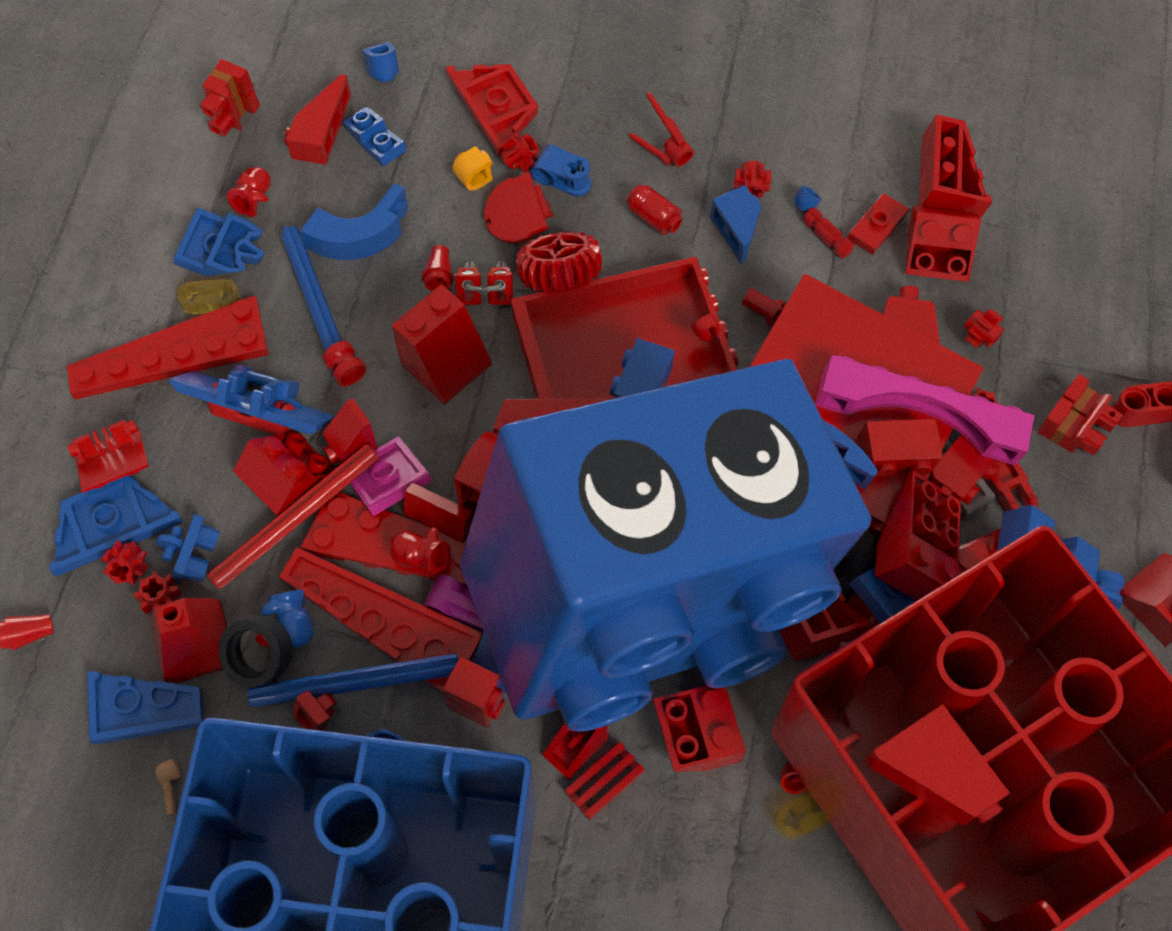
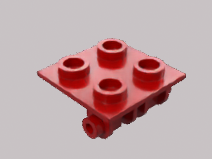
M123 419L120 422L109 425V430L113 437L107 427H103L102 431L105 440H102L95 430L92 431L96 443H94L90 434H86L72 439L73 443L67 445L71 456L76 459L81 491L83 493L104 487L112 481L137 474L149 467L140 428L136 426L134 420L127 422L126 419Z

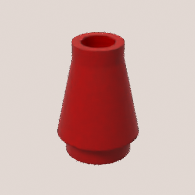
M436 245L432 247L430 257L422 274L424 285L431 292L441 284L449 289L454 281L449 257L450 251L446 246Z
M50 613L44 615L5 616V620L0 621V646L2 650L11 648L14 651L45 636L54 634Z

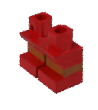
M221 58L202 85L206 97L199 106L205 115L211 117L207 123L209 129L225 137L232 127L241 131L242 124L240 118L246 111L254 114L260 107L247 69Z
M1080 374L1071 383L1037 433L1071 453L1078 446L1082 450L1095 455L1107 437L1093 429V424H1097L1110 433L1123 414L1108 404L1113 396L1110 394H1098L1087 386L1090 381Z

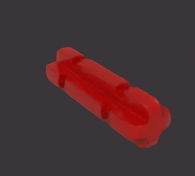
M812 207L804 214L803 221L811 229L814 227V232L830 248L834 247L833 251L840 258L850 255L854 244L847 237L842 238L843 233L826 217L823 219V214L817 208Z

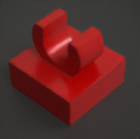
M307 690L296 697L292 716L303 729L326 731L329 719L335 713L332 708L337 705V702L330 693H325L316 700Z

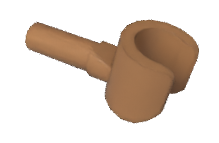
M169 759L159 764L155 770L156 776L163 787L167 815L176 814L174 788L171 781L182 777L178 762Z

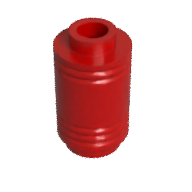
M639 184L629 194L626 202L629 210L662 235L674 233L681 226L683 221L681 217L682 209L678 208V206L650 186Z

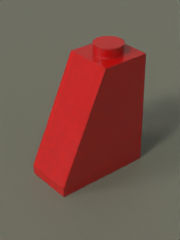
M941 705L873 750L865 760L871 769L963 826L974 818H977L982 825L1003 810L998 802L1009 794V791L944 705Z

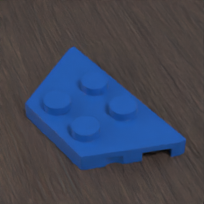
M131 476L122 477L101 488L79 493L61 501L59 511L60 524L56 529L54 539L57 547L54 562H50V571L55 577L102 558L107 550H111L118 540L122 544L131 543L132 541L137 543L183 523L182 518L174 509L171 510L157 496L144 489Z

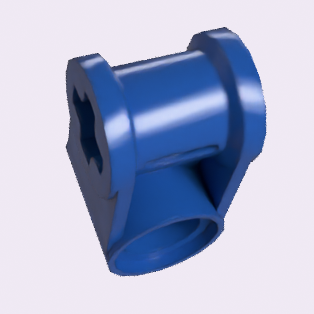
M547 145L531 169L532 176L539 183L564 191L571 196H583L591 189V179L588 176L590 172L588 160L582 156L567 152L558 146Z

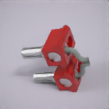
M468 261L465 263L464 268H459L458 273H455L456 297L464 305H478L482 303L481 294L488 293V304L510 305L513 298V273L510 272V267H507L504 261H502V267L499 261L496 267H491L490 273H487V287L483 290L481 288V276L478 273V267H475L476 265L472 261L469 267Z

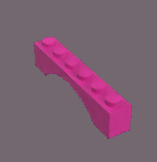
M831 355L823 370L815 406L845 415L878 407H901L920 411L938 418L956 429L972 443L982 456L1016 465L1028 452L1035 416L1023 412L1018 407L1002 406L989 402L988 399L981 396L965 395L956 392L948 386H935L922 382L921 379L914 376H902L889 372L881 366H868L858 363L850 357H838L835 355Z

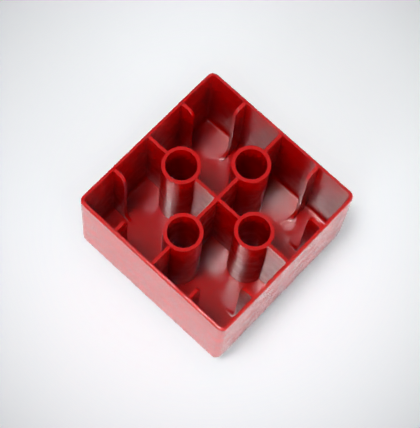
M1048 526L1036 527L797 674L770 727L773 739L903 931H1064L1172 855V676L1055 531ZM941 705H944L1009 791V794L998 802L1003 810L982 825L977 818H974L963 826L871 769L865 760L873 750Z

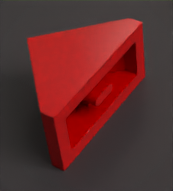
M564 723L542 755L570 780L606 743L609 727L606 725L589 731L575 732L569 730Z

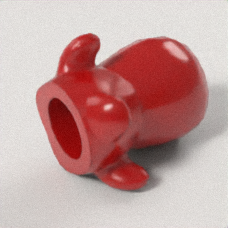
M250 167L241 173L240 177L236 180V187L230 188L227 192L229 204L237 213L251 218L257 216L259 201H269L265 195L272 184L269 173L262 167Z
M432 527L429 530L426 538L413 531H401L393 537L390 544V554L395 563L410 568L424 567L431 576H436L447 566L450 558V545L448 542L438 539L436 527Z

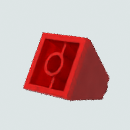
M182 598L154 607L150 621L164 682L178 684L223 669L218 655L219 641L228 627L220 599Z

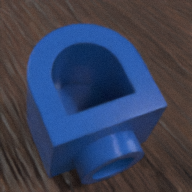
M390 42L362 49L366 72L371 77L376 78L380 82H387L393 80L395 75L399 73L395 46Z

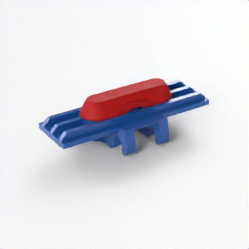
M247 365L235 366L231 375L224 379L191 371L173 377L169 381V384L173 385L176 392L207 401L211 414L274 435L290 432L291 429L311 435L328 426L335 417L304 406L295 400L299 390V383L297 381H283L252 371L251 367ZM250 383L262 387L261 391L254 389L253 393H250L249 390H246L247 384Z

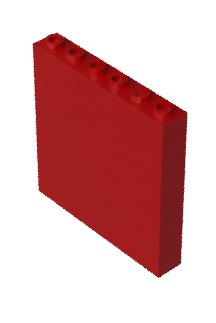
M697 257L595 279L590 283H583L582 287L570 288V291L567 289L560 290L559 292L551 290L547 293L543 291L512 298V318L536 399H613L614 396L609 395L615 376L621 377L624 370L621 367L624 353L627 348L633 349L637 338L675 350L673 368L665 387L737 370L738 358L734 348H729L726 340L728 339L727 326L724 320L720 321L718 318L716 296L709 293L707 287L709 285L708 274L704 267L700 268ZM713 313L719 322L720 333L715 339L711 337L709 342L701 341L694 334L691 325L701 317Z
M805 273L750 367L778 360L791 359L814 404L823 370L831 355L838 357L847 356L858 363L868 366H881L889 372L902 376H914L921 379L922 382L935 386H948L956 392L969 396L984 367ZM816 406L822 420L843 432L858 446V434L867 421L936 419L941 450L953 430V427L938 418L920 411L901 407H878L845 415ZM909 472L897 473L890 477L875 476L866 490L856 485L871 515V523L867 530L878 540L882 535ZM930 473L922 476L928 479Z

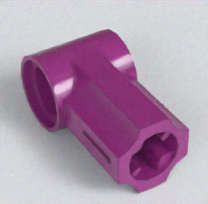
M442 574L438 575L423 606L484 632L469 590H466V587L461 582L452 577Z

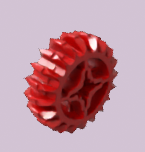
M560 231L556 234L549 233L546 236H538L536 240H529L526 245L521 246L520 251L517 252L516 267L518 276H520V280L525 284V287L533 288L535 291L543 289L547 293L551 290L559 292L560 290L567 289L570 291V288L582 287L583 283L592 282V278L599 276L603 260L601 248L593 236L585 235L583 232L574 233V231L562 233Z

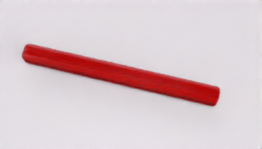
M368 444L363 445L208 573L210 581L218 589H223L378 461L379 457L375 450Z

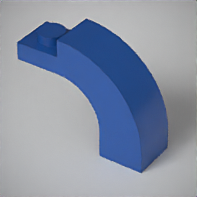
M394 183L370 213L358 218H339L317 208L300 230L306 249L323 257L336 260L362 259L383 251L392 245L402 234L399 219H402L408 210L405 188Z

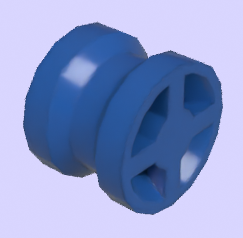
M1098 570L1097 585L1113 605L1119 609L1122 607L1120 590L1125 586V578L1117 572Z

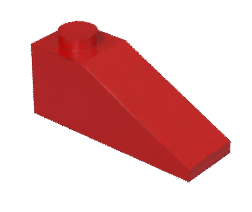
M341 74L295 115L291 127L286 129L284 136L285 145L288 146L292 159L327 165L351 97L347 75Z

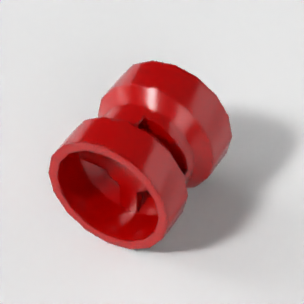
M340 341L331 345L322 357L327 368L334 371L333 376L341 387L357 383L367 372L365 364L360 358H356V351L348 341Z

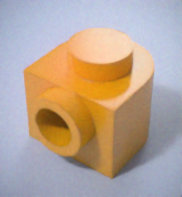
M474 146L468 151L460 153L455 158L452 171L468 190H477L493 180L490 168L493 166V163L485 150L480 151Z

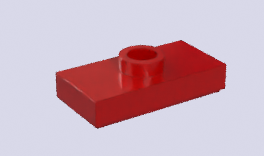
M883 193L849 232L848 239L874 255L906 217L909 208Z

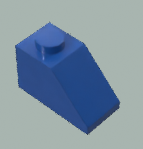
M745 185L714 198L710 213L711 220L740 263L745 262L761 212L759 199L752 195Z

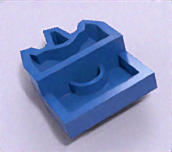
M197 207L174 256V264L204 276L245 271L243 263L257 265L265 255L264 251L251 243L252 241H257L264 231L250 221L228 213L226 218Z

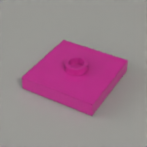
M398 436L377 448L375 452L379 457L378 461L349 485L372 516H375L405 498V490L412 483L423 487L432 482L428 471Z

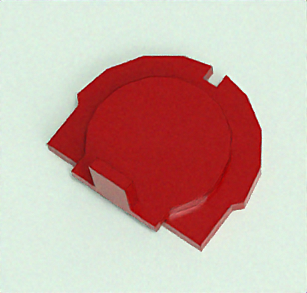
M529 171L513 179L508 178L496 186L488 197L484 209V220L487 223L491 221V223L486 225L491 234L502 242L513 244L529 241L532 236L547 230L546 218L554 217L551 204L543 195L541 186L534 185Z

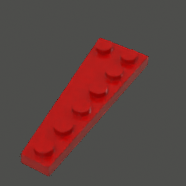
M256 296L236 301L230 305L67 365L70 394L76 400L176 377L191 371H202L269 355Z
M340 492L322 506L301 545L302 550L315 556L342 562L345 560L362 563L365 567L375 569L381 567L394 570L402 575L410 576V574L427 577L430 578V581H436L438 575H447L458 580L468 589L460 568L466 541L461 543L438 531V539L448 542L451 551L447 566L436 576L429 575L424 567H403L395 563L391 557L390 544L393 537L405 530L413 531L426 538L431 528L386 510L372 516L362 501Z
M298 547L279 576L281 581L294 591L303 589L304 598L397 663L449 654H457L459 658L461 656L472 661L483 633ZM449 676L422 681L444 695L443 687Z

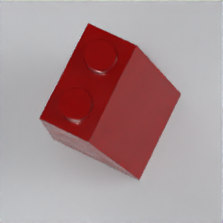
M442 284L392 324L400 364L444 405L492 365V361L465 305Z

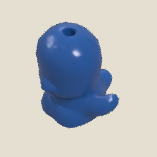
M303 589L269 596V602L263 606L261 611L262 615L275 614L276 620L281 622L289 633L293 648L306 645L311 641L314 634L309 612L303 608L305 605Z

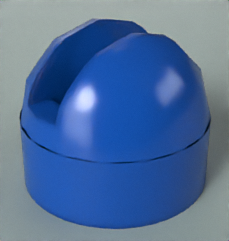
M805 185L801 186L794 197L795 206L802 212H807L812 207L816 208L822 201L815 191Z

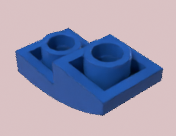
M367 106L343 122L345 128L354 139L383 167L407 151L404 141L388 130L384 119Z

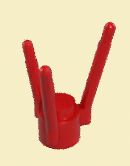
M648 92L646 97L671 134V137L663 145L665 153L634 133H630L629 138L660 158L666 166L673 163L676 167H681L691 160L695 151L685 140L673 118L668 119L652 93Z

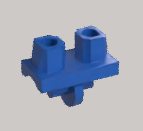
M194 514L185 541L180 539L183 529L177 526L172 527L170 535L161 534L157 538L156 544L164 549L161 557L162 560L171 562L174 553H180L172 574L176 583L181 584L182 578L203 581L210 561L191 556L193 548L196 546L213 552L220 531L203 524L205 517Z

